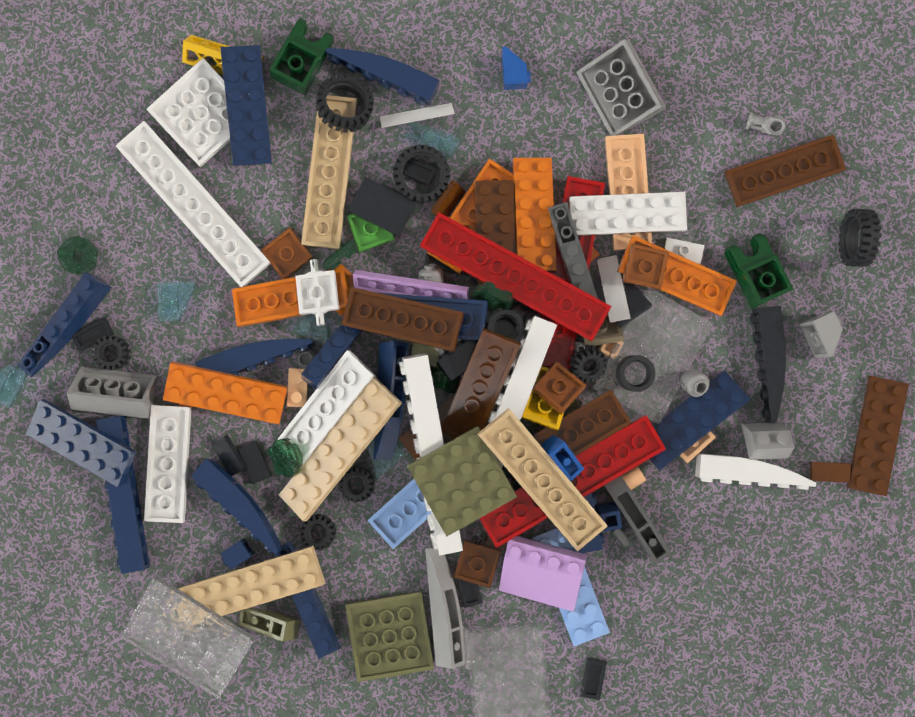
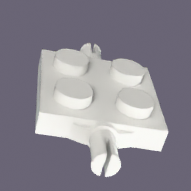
M313 259L310 260L311 272L295 276L299 314L316 315V325L323 326L325 325L323 314L328 311L339 310L336 274L334 270L319 271L318 260Z

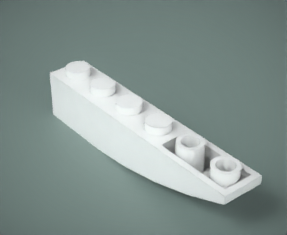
M698 454L696 456L695 476L701 478L703 482H713V479H720V483L732 484V480L739 481V484L751 485V482H758V486L770 487V483L777 484V487L789 488L790 485H797V489L809 490V486L816 487L815 482L797 473L765 462L725 455Z

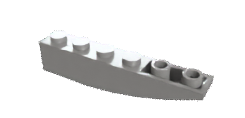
M430 547L426 548L425 552L436 666L454 669L466 664L460 606L446 556H439L438 550Z

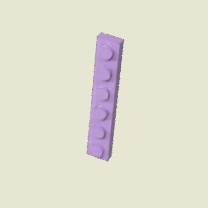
M355 270L353 273L354 288L371 292L468 299L469 287L360 270Z

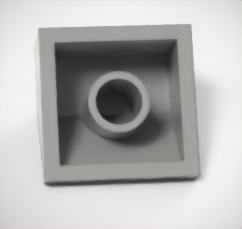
M835 311L820 314L799 324L815 358H825L834 355L843 330L841 319L835 314Z
M781 422L742 424L749 460L789 458L795 448L791 431Z

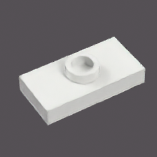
M666 238L664 249L701 264L704 245Z

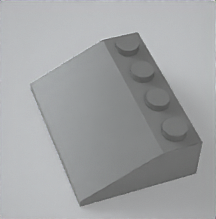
M626 39L576 72L610 136H617L666 108L632 43Z

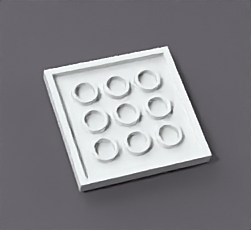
M204 58L147 108L149 113L200 167L230 141L224 80Z

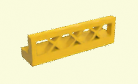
M190 35L183 40L182 62L195 66L202 58L207 62L205 57L211 56L217 64L210 66L216 73L223 75L220 47L230 46ZM189 50L194 51L199 59L193 60L188 58Z

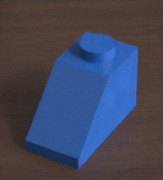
M506 46L502 47L504 90L527 89V84L531 82V73L527 71V64Z
M555 435L550 436L541 445L570 482L584 470L567 444Z

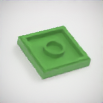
M354 214L347 216L359 253L395 241L393 234Z

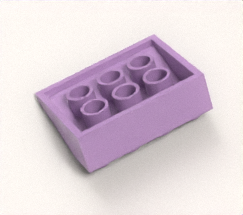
M516 536L509 540L507 544L499 591L574 612L587 555Z

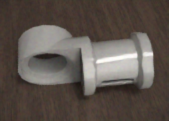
M750 112L745 129L751 128L760 130L761 133L779 135L785 130L786 121L780 115L761 117ZM774 121H779L782 123V127L780 129H773L771 124Z

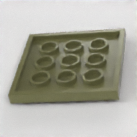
M478 426L407 465L446 537L517 497L492 451L479 437L480 429Z
M422 591L345 604L357 682L434 669Z

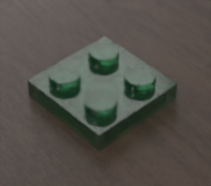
M349 239L338 250L321 262L326 270L330 268L334 270L341 264L340 259L344 256L349 258L356 252L355 247L357 244L352 239Z

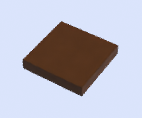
M464 539L462 544L463 551H460L453 578L491 588L501 550Z

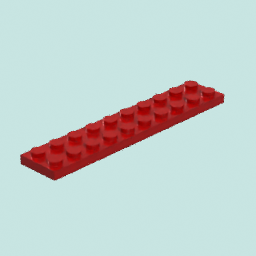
M567 176L562 203L567 202L570 210V197L603 195L605 183ZM595 235L578 236L589 269ZM555 237L556 271L550 273L569 283ZM541 314V319L557 325L542 366L551 367L558 361L570 371L569 361H572L570 357L573 355L576 333Z
M438 212L420 244V248L591 342L612 307Z
M647 415L638 418L628 426L575 456L584 470L571 483L583 497L666 449ZM522 486L514 490L517 496L515 499L479 518L496 548L548 518Z

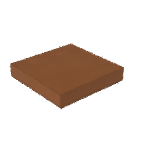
M290 227L260 250L271 262V266L282 279H287L314 258L308 249L301 245L300 239Z
M631 243L622 282L661 290L669 252Z
M556 361L533 386L532 391L562 415L587 385Z

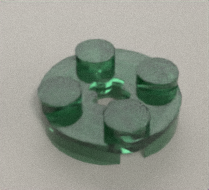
M76 236L63 242L57 250V256L61 267L65 271L74 275H84L85 272L89 273L95 268L98 250L90 240ZM76 252H82L80 261L74 259Z
M485 281L484 285L476 286L473 297L477 296V300L488 301V308L495 311L497 307L502 308V310H509L513 302V294L511 292L501 290L489 281Z
M289 438L276 440L268 448V454L278 476L291 477L301 471L299 468L303 464L302 453L296 443L292 444L288 441L291 440Z

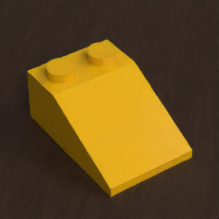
M541 366L534 385L549 368ZM531 391L521 418L558 431L563 414L558 413L535 392Z

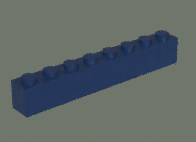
M126 416L96 420L95 428L131 448ZM132 461L122 486L116 487L105 481V490L109 496L108 509L112 515L111 528L115 533L114 547L118 552L117 566L121 570V574L142 571L150 567Z

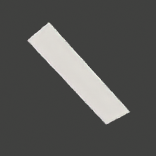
M452 103L380 116L381 127L384 128L455 113Z
M617 255L598 259L597 263L606 304L612 306L608 312L610 323L631 319L621 273L617 272L619 267Z

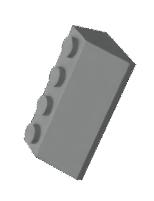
M81 367L67 391L71 410L148 419L151 405L154 404L157 375Z

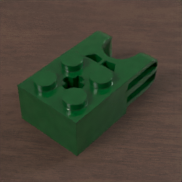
M299 18L269 71L272 79L306 96L327 56L326 49L331 48L334 43V35L325 32L318 41H308L305 38L307 22Z
M761 233L754 235L750 241L753 249L752 257L744 255L740 248L735 245L725 249V257L751 309L794 289L777 255H774L766 237Z

